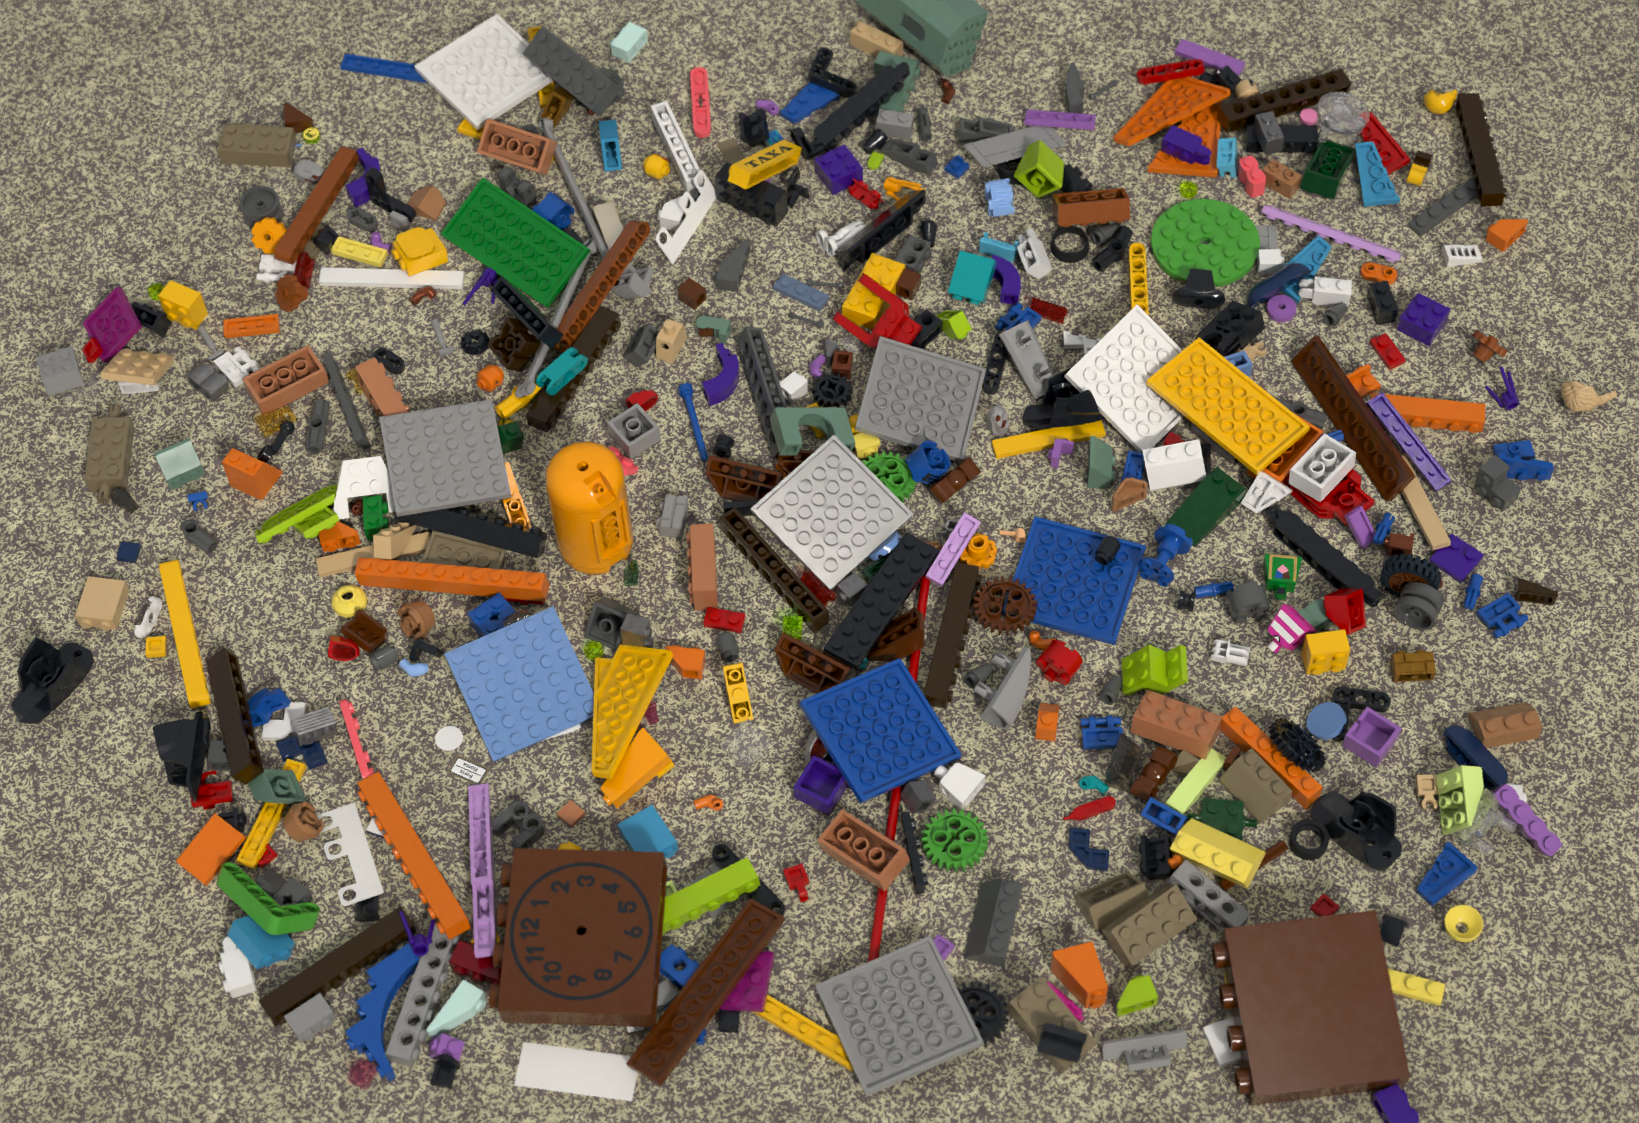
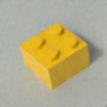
M172 280L168 282L158 295L164 313L168 315L167 319L172 322H179L186 328L190 327L196 330L208 315L200 292Z
M1345 629L1307 634L1305 636L1301 656L1306 674L1320 675L1328 671L1340 672L1346 668L1350 646Z

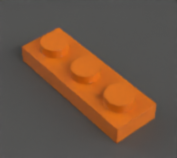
M278 314L224 320L225 339L280 333V318Z

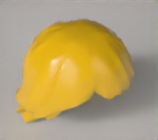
M1430 90L1423 96L1426 108L1433 114L1448 112L1457 98V90L1448 91L1444 94Z

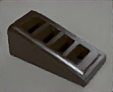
M1518 578L1515 586L1516 601L1553 606L1558 596L1557 591Z

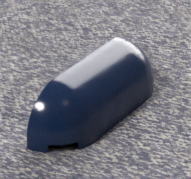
M1292 263L1283 267L1251 288L1246 299L1247 306L1255 309L1310 274L1311 270L1300 263Z
M1451 726L1444 730L1443 736L1446 737L1448 746L1446 750L1459 766L1482 767L1483 790H1495L1499 785L1507 783L1508 774L1504 766L1473 733L1459 726Z

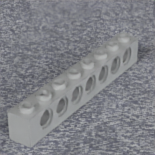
M436 918L429 951L420 957L385 1053L389 1062L413 1067L414 1062L419 1060L421 1054L420 1045L427 1038L426 1029L428 1023L433 1021L435 1003H439L441 999L440 989L442 984H446L448 979L447 970L450 965V958L459 940L462 938L460 934L448 940L445 933L441 935L436 926V923H438ZM443 944L447 945V946H446L445 948H443V949H438V947H439L440 945H443ZM440 963L438 967L431 968L433 964ZM428 982H433L429 987L424 986ZM427 1001L423 1006H418L419 1002ZM420 1020L418 1024L410 1025L412 1021ZM407 1039L413 1040L410 1044H403Z

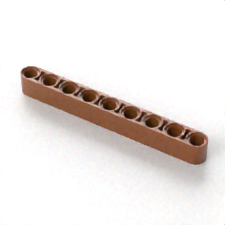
M345 146L340 147L277 245L274 252L275 260L291 265L296 262L359 162L355 149Z
M637 220L628 222L563 316L558 329L564 336L553 349L549 347L550 350L564 353L573 346L649 235L650 226L647 222Z

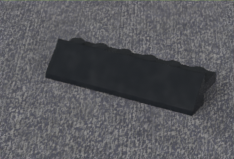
M924 189L910 191L834 251L839 255V266L846 270L857 260L863 264L870 258L872 253L876 254L913 224V215L921 210V206L926 203V191Z

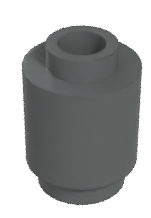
M729 632L719 634L716 644L721 658L725 662L737 660L740 650L734 634Z
M388 644L372 653L369 661L375 671H382L398 662L397 657L399 653L395 646L391 647Z

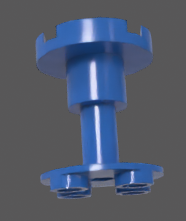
M1166 524L1164 527L1159 525L1154 533V538L1159 544L1157 548L1158 556L1156 559L1146 557L1140 559L1138 562L1139 575L1144 579H1151L1157 582L1160 586L1167 587L1174 580V573L1166 565L1168 560H1173L1176 554L1188 553L1193 545L1192 538L1189 537L1188 539L1185 536L1186 531L1176 525Z

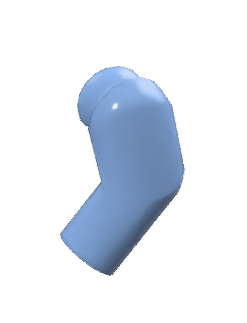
M403 659L399 663V666L411 677L422 676L429 670L426 663L411 664L407 659Z

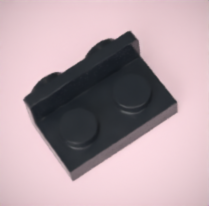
M760 108L749 116L743 112L739 113L741 139L744 143L755 147L769 139L767 117L764 109Z

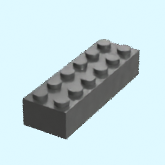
M544 26L539 29L522 53L590 110L600 116L603 115L622 89L621 86Z

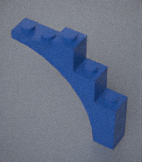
M409 943L366 971L369 977L366 981L372 990L356 1000L358 1005L356 1012L362 1020L345 1031L348 1037L345 1041L352 1051L356 1049L359 1055L364 1052L370 1062L374 1060L378 1065L375 1069L380 1077L383 1078L385 1076L389 1082L396 1078V1075L385 1054V1019L392 1000L400 987L415 973L420 960L419 956L413 954Z

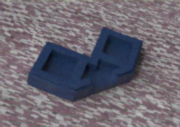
M295 736L276 743L283 762L287 759L303 755L309 770L328 763L320 743L313 742L309 745L299 746Z
M1070 828L1068 849L1086 869L1108 871L1110 850L1089 848L1090 830Z

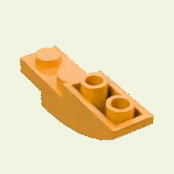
M506 462L505 467L511 492V498L501 499L509 523L519 522L524 524V527L531 528L532 526L510 463Z

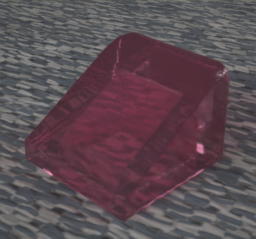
M361 1059L350 1070L348 1082L366 1090L377 1074L376 1066Z

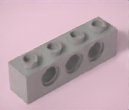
M1187 860L1180 865L1166 883L1177 884L1187 903L1222 933L1224 928L1242 926L1251 914L1244 906L1237 903L1227 892L1219 888L1210 878L1202 874Z

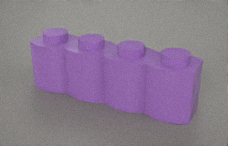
M1501 784L1490 793L1492 802L1504 810L1509 821L1518 825L1521 834L1532 841L1534 848L1540 854L1552 856L1562 847L1560 839L1554 833L1548 831L1544 821L1534 815L1531 807L1526 802L1520 800L1518 793L1513 787Z

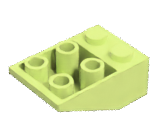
M1461 765L1436 775L1443 835L1472 826L1484 788L1482 767Z

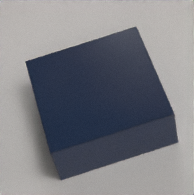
M122 541L116 558L122 562L137 563L142 547L139 543Z

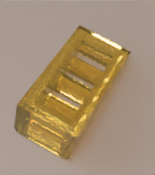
M289 406L254 418L256 426L265 438L279 431L283 421L289 420L293 423L298 421ZM287 413L290 418L286 419L284 414Z

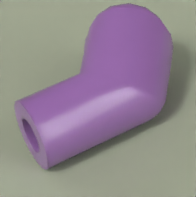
M773 100L756 101V108L766 109L771 115L778 114L779 107Z
M373 232L370 237L371 245L386 249L389 254L392 245L383 243L381 234Z
M820 354L809 365L810 374L815 379L823 375L820 366L826 362L824 355Z

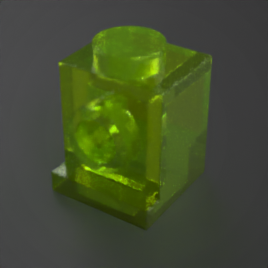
M783 616L782 633L785 632L802 639L803 616Z

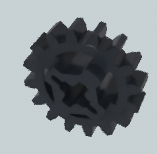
M833 372L829 376L823 373V378L818 376L817 382H813V400L817 401L818 406L824 404V408L828 406L841 407V404L847 405V400H851V381H847L846 376L841 378L840 373L836 376Z

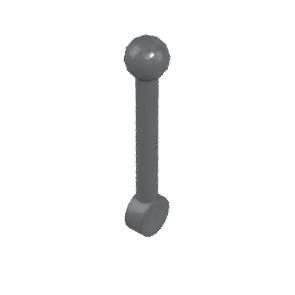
M1112 80L1108 86L1094 94H1090L1089 99L1094 100L1096 96L1109 88L1116 87L1118 81Z
M812 279L806 281V285L810 287L813 285L837 287L838 289L844 287L842 282H813Z
M793 312L788 314V317L791 319L805 321L817 325L819 328L824 327V322L813 321L797 316Z

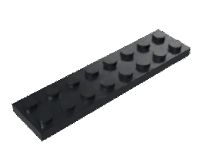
M906 532L824 646V652L858 669L939 554V549Z

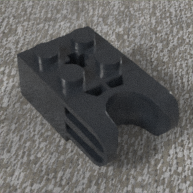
M1232 301L1197 334L1195 340L1201 338L1209 346H1217L1218 353L1223 357L1235 354L1239 349L1243 350L1265 329L1262 312Z

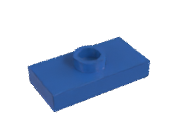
M1530 440L1495 444L1492 447L1493 453L1496 456L1498 452H1502L1507 457L1521 456V460L1535 458Z
M1128 450L1121 483L1126 478L1142 479L1145 467L1143 453Z

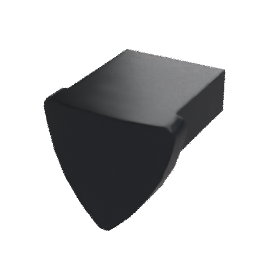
M326 225L317 237L312 239V242L318 249L328 255L339 235L329 225Z
M416 638L409 659L415 662L423 651L440 659L443 651Z
M379 895L357 902L354 920L363 922L380 920V915L378 914Z
M1384 914V923L1380 931L1382 941L1398 947L1404 928H1407L1409 923L1398 914Z
M446 1053L439 1055L435 1061L430 1084L432 1086L452 1089L457 1069L460 1070L461 1065L459 1062Z

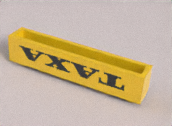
M784 139L732 164L728 171V181L748 189L796 165L802 148Z

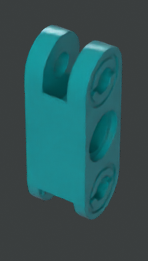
M574 347L568 348L538 375L536 385L540 388L546 385L547 394L551 396L556 394L585 368L588 358L583 354H579L578 350Z

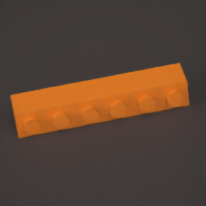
M1371 393L1370 400L1380 393ZM1384 394L1406 423L1412 427H1430L1432 429L1441 428L1450 429L1451 431L1461 430L1469 431L1470 433H1482L1485 424V404Z
M1236 706L1222 717L1220 731L1244 753L1252 748L1293 791L1291 797L1305 810L1320 797L1323 787L1305 770H1302L1300 766L1296 767L1293 761H1288V757L1282 756L1283 752L1277 750L1278 746L1272 743L1273 740Z

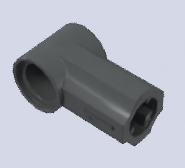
M189 519L182 524V531L187 542L195 544L206 554L212 553L219 544L218 540L201 528L196 520Z

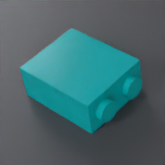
M960 251L948 289L949 295H952L951 298L957 301H962L963 298L976 306H979L980 303L985 304L997 262L994 259Z

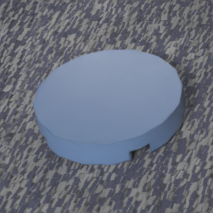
M897 531L892 533L868 557L872 561H877L879 559L877 556L880 554L882 556L887 555L898 545L901 539Z
M1325 702L1313 708L1309 713L1306 722L1307 729L1313 737L1329 740L1342 732V727L1344 723L1346 724L1347 718L1340 705L1334 702Z

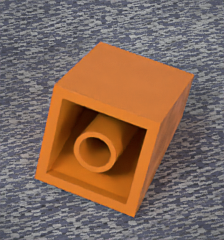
M234 448L229 451L222 461L230 486L261 501L283 473L281 470Z
M1093 941L1052 951L1050 969L1058 980L1085 1008L1091 1007L1096 1009L1106 1003L1108 985Z

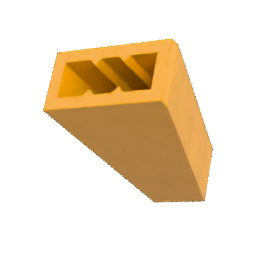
M644 728L638 732L627 748L613 778L606 779L600 788L604 793L602 798L609 806L613 804L618 809L672 762L668 754Z

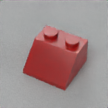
M1363 588L1339 589L1324 596L1323 607L1326 610V616L1341 630L1345 629L1346 635L1366 627Z

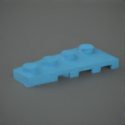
M1374 142L1355 143L1363 206L1400 203V198L1396 194L1394 185L1388 177V172L1381 162V157Z
M1318 235L1285 266L1292 263H1300L1307 266L1311 273L1302 279L1312 280L1332 246ZM1297 281L1282 292L1292 298L1297 304L1301 299L1298 291L1302 288L1299 286V281Z

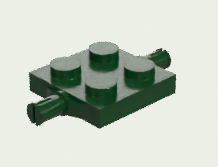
M1203 798L1200 814L1187 813V822L1193 818L1241 841L1244 827L1257 828V819L1245 818L1243 812L1244 801Z

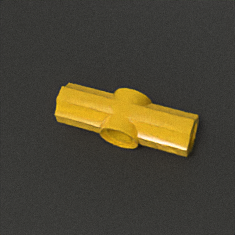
M536 385L532 394L517 398L515 392L518 386H516L510 396L495 406V411L500 418L507 419L519 409L527 408L530 405V401L538 396L544 387L540 388Z

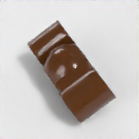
M968 457L930 487L929 490L939 503L942 504L964 487L967 482L981 473L974 461Z
M1158 746L1150 758L1151 762L1144 766L1142 774L1134 781L1131 787V794L1148 802L1150 797L1154 799L1159 791L1158 786L1165 782L1167 774L1175 767L1178 755Z

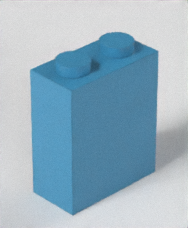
M653 805L617 824L618 832L630 851L663 852L665 858H671L678 851L676 839Z
M249 915L234 920L227 934L256 969L268 967L278 961L287 960L291 956L295 945L288 934H269Z

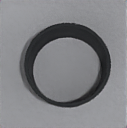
M1061 227L1052 237L1050 244L1051 253L1062 262H1079L1089 253L1088 236L1079 227ZM1073 233L1081 236L1086 241V245L1078 252L1066 253L1057 248L1054 240L1059 235Z

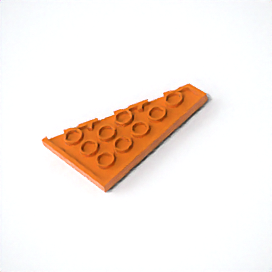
M1191 77L1166 81L1116 133L1114 141L1125 146H1131L1231 95L1230 89Z
M1222 100L1183 119L1181 124L1177 126L1201 137L1202 145L1211 150L1209 164L1202 165L1194 162L1192 165L1175 156L1159 151L1152 163L1148 165V172L1217 178L1218 139H1220V123L1217 120L1219 107L1222 106Z

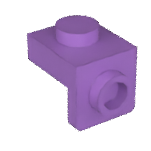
M1055 439L1054 447L1049 449L1048 460H1051V467L1058 468L1061 453L1073 454V441Z
M441 1033L430 1041L428 1047L430 1050L429 1057L434 1058L446 1053L459 1062L465 1042Z

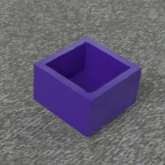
M845 144L814 159L815 173L832 195L849 188L851 185L853 186L855 184L852 180L853 178L858 182L859 180L863 181V167Z
M1417 293L1401 315L1397 330L1430 346L1446 324L1450 308Z
M813 756L794 785V798L830 816L848 787V783L838 767Z

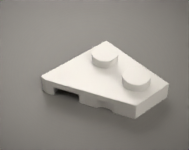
M1261 471L1241 504L1257 514L1289 495L1293 490L1264 471Z

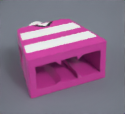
M1283 604L1268 627L1267 631L1274 637L1268 644V647L1274 653H1277L1282 647L1294 650L1304 642L1307 634H1314L1317 630L1292 606Z

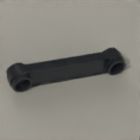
M718 844L713 848V860L721 869L740 861L725 844ZM721 852L726 854L723 857L717 856V854ZM760 879V886L750 893L746 892L747 896L771 910L778 907L781 910L776 913L782 916L785 915L784 903Z

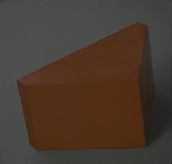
M288 103L283 105L285 127H293L295 133H301L308 128H314L311 117Z

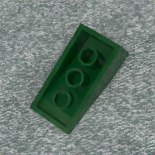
M1322 139L1305 169L1300 189L1308 193L1322 195L1324 198L1335 199L1356 153L1355 148Z
M1216 467L1203 479L1165 525L1173 524L1186 531L1185 536L1188 539L1189 537L1192 538V546L1195 548L1241 504L1246 494V488Z

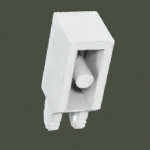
M1029 228L1026 231L1028 239L1023 234L1018 236L1020 244L1017 246L1026 273L1040 279L1053 269L1042 241L1038 240L1034 230Z
M1315 277L1314 280L1301 279L1299 281V286L1302 288L1298 291L1299 297L1312 299L1314 305L1335 306L1343 302L1348 307L1351 298L1352 280Z
M226 937L222 941L224 953H220L222 961L218 962L221 974L225 973L226 980H223V985L226 993L230 992L232 998L257 991L250 961L229 937Z

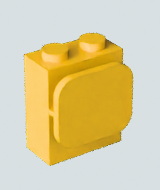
M417 227L398 234L396 241L392 242V256L394 260H398L401 270H405L408 276L448 262L446 247L432 228L425 230L424 228Z

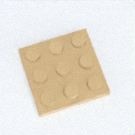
M122 349L100 372L101 379L155 386L173 365L174 356H169L165 353L153 354L148 351L136 352L131 349Z

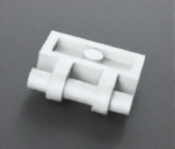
M262 254L259 265L261 273H257L256 278L259 281H264V283H270V281H278L285 274H295L298 259L291 265L275 260L274 255Z
M239 346L234 349L236 354L233 356L228 351L213 361L214 365L228 378L235 388L244 383L242 378L250 375L249 371L256 372L260 370L258 363L255 360H251L247 351L242 350Z

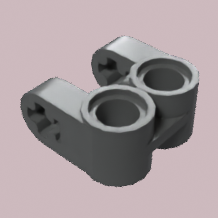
M504 167L500 171L498 179L501 190L526 207H529L538 199L535 186L528 180L521 182L517 178L516 172L510 167Z
M521 800L513 802L491 824L499 834L504 833L512 825L522 830L512 841L511 846L513 848L528 849L545 832L542 818L535 814L526 802ZM524 812L523 815L517 816V813ZM532 825H537L535 829H530Z

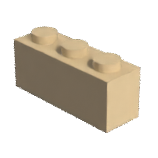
M859 21L850 31V45L876 58L879 51L893 55H903V41L864 22Z

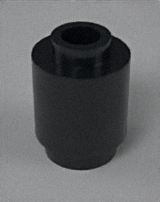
M1113 536L1104 537L1095 552V560L1105 566L1111 563L1121 548L1119 540Z

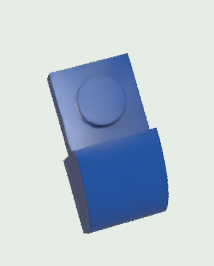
M264 688L250 698L248 705L254 727L268 723L273 712L289 707L291 701L280 688L271 691L268 688Z

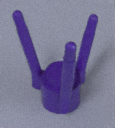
M491 268L483 270L477 283L465 298L464 306L481 285L485 287L492 285L493 287L497 283V273ZM493 292L491 295V304L495 303L496 295Z
M1500 366L1499 369L1507 391L1501 394L1502 398L1500 399L1487 385L1485 389L1498 402L1500 408L1505 407L1506 410L1514 409L1519 405V400L1516 395L1511 373L1508 371L1506 376L1504 368Z
M400 911L399 914L408 935L409 943L412 945L413 954L417 956L427 954L429 944L432 943L435 919H431L427 937L423 934L413 936L403 911Z

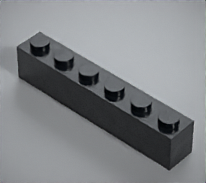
M502 276L492 287L491 291L540 341L553 349L560 342L564 334L514 284Z

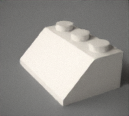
M1199 439L1143 450L1150 491L1202 482L1206 477Z

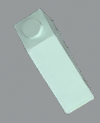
M463 980L426 1029L428 1037L430 1039L435 1038L439 1034L445 1033L474 1017L477 1012H481L486 1005L484 992Z

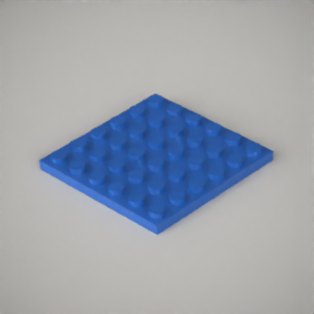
M1035 516L1012 581L1015 582L1019 579V585L1026 583V589L1031 588V594H1035L1037 610L1036 614H1034V621H1030V623L1116 645L1139 572L1138 562L1144 557L1146 545L1117 538L1121 548L1113 561L1105 566L1098 563L1094 557L1103 538L1109 537L1108 535ZM1008 595L1002 610V615L1004 616L1006 611V605L1008 603Z
M900 658L806 698L799 703L803 713L860 804L930 773L941 765L945 766L962 756Z

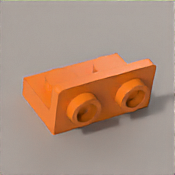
M1369 364L1363 367L1359 366L1348 375L1345 374L1362 399L1381 388V384L1370 373L1371 366Z

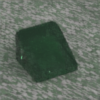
M633 560L624 569V586L638 585L639 567L637 560Z

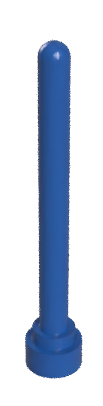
M684 383L678 387L680 397L685 400L701 460L706 462L708 455L692 401L694 390L692 384Z

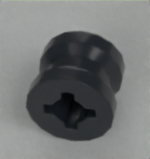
M727 435L717 436V444L713 447V453L719 457H730L731 448L734 447L735 441Z
M1180 590L1177 610L1187 609L1189 612H1193L1196 593L1187 594L1185 591Z

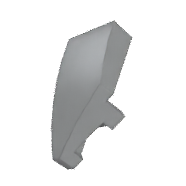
M666 980L659 984L657 1013L660 1008L663 1009L671 1004L679 994Z

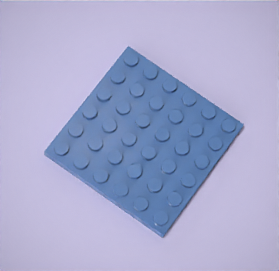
M554 606L444 653L493 762L593 718V690Z

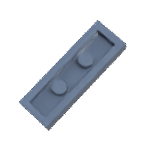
M782 274L773 286V290L819 312L829 300V295L785 274Z

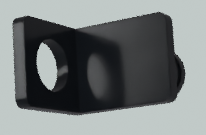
M797 166L786 181L790 191L787 196V206L790 208L794 207L800 196L807 199L810 198L808 189L796 184L800 178V170Z

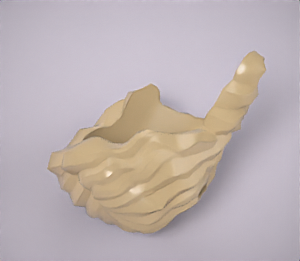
M1574 380L1571 382L1565 381L1561 385L1560 390L1566 407L1574 412L1590 411L1596 406L1603 405L1617 397L1616 391L1599 396L1594 387Z

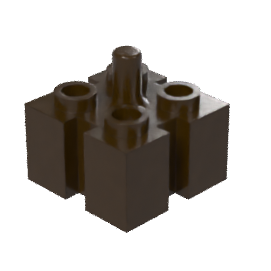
M506 318L499 328L501 330L500 335L495 334L487 346L495 355L501 356L499 360L507 370L522 371L529 362L528 355H534L541 343L534 334L528 333L529 329L519 319Z

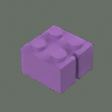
M1367 707L1357 719V723L1355 722L1346 733L1342 746L1377 768L1397 742L1402 728Z

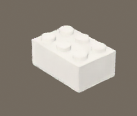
M1324 433L1290 469L1289 484L1321 502L1355 466L1356 452Z

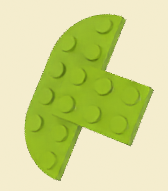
M333 484L318 490L262 523V529L255 531L254 535L258 543L270 541L272 536L278 533H285L289 530L290 526L305 539H312L319 535V532L323 529L334 527L340 519L327 506H334L338 485Z

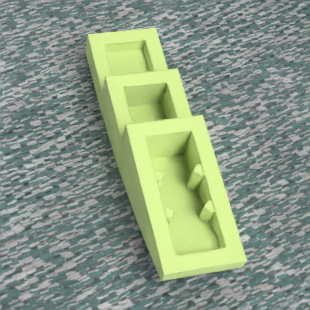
M1211 749L1207 759H1200L1173 792L1165 805L1184 815L1201 797L1204 789L1223 768L1226 757Z

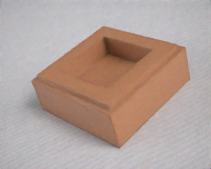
M572 800L556 813L557 817L571 829L586 815L585 811Z

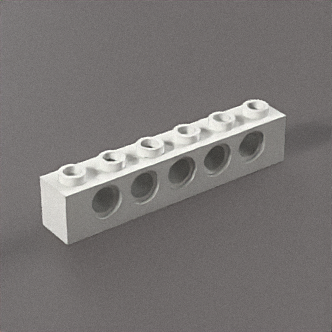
M664 101L651 105L653 123L685 191L691 194V191L697 188L694 184V178L700 169L668 102ZM702 175L697 178V183L700 187L704 185Z

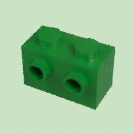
M382 495L363 497V520L367 541L373 540V535L379 533L381 529L389 528L388 518H386L388 505L387 502L383 501Z

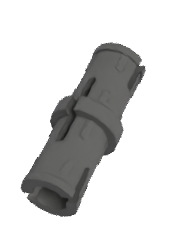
M920 107L917 109L919 118L918 128L921 132V139L929 141L932 139L930 128L932 123L929 119L928 108Z

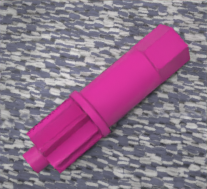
M1047 982L1077 1020L1081 1022L1084 1019L1082 1015L1084 1012L1051 982Z

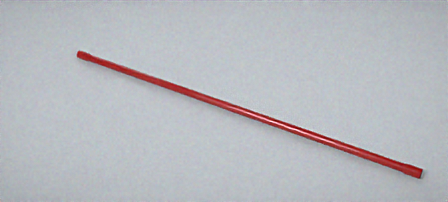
M929 569L921 579L917 609L924 614V624L930 580L925 578ZM921 649L910 654L908 671L915 682H917ZM902 785L891 790L885 837L895 842ZM878 887L868 962L879 958L888 888L886 891H883Z

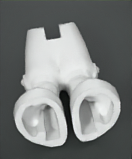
M861 220L855 221L840 228L833 236H828L824 230H819L816 232V238L821 249L824 252L826 251L827 255L831 257L836 255L834 251L867 225Z

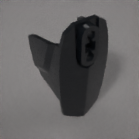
M1069 368L1048 380L1042 404L1027 406L1022 422L1027 427L1039 429L1082 425L1106 418L1099 412L1091 390L1080 393L1064 377L1071 369Z
M35 637L20 659L17 670L21 691L11 706L18 720L25 724H35L54 711L86 677L94 663L93 654L78 643H67L57 650L46 641Z
M196 712L194 719L191 720L181 719L153 726L159 757L164 761L169 784L188 788L193 797V802H197L206 749L209 748L210 718L203 717V712Z
M1333 791L1320 796L1313 803L1310 816L1322 823L1327 828L1329 836L1358 861L1375 870H1387L1401 856L1402 845L1395 837L1397 830L1396 808L1388 801L1373 793H1365L1363 791L1350 801L1338 792Z

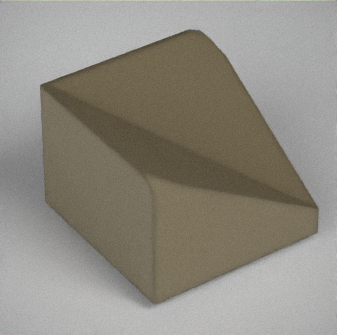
M1182 750L1175 767L1171 771L1184 779L1200 760L1187 751Z

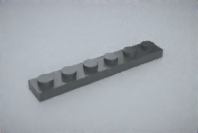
M1473 177L1408 222V227L1421 237L1478 197Z
M327 354L323 357L325 362L323 366L327 374L331 376L329 379L330 384L337 391L335 396L342 404L340 409L344 416L348 418L346 424L354 433L352 438L355 444H360L366 449L371 445L340 368L335 359L330 354Z

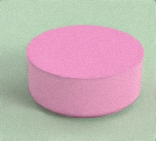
M1304 109L1300 113V122L1303 125H1314L1317 122L1318 114L1313 109Z

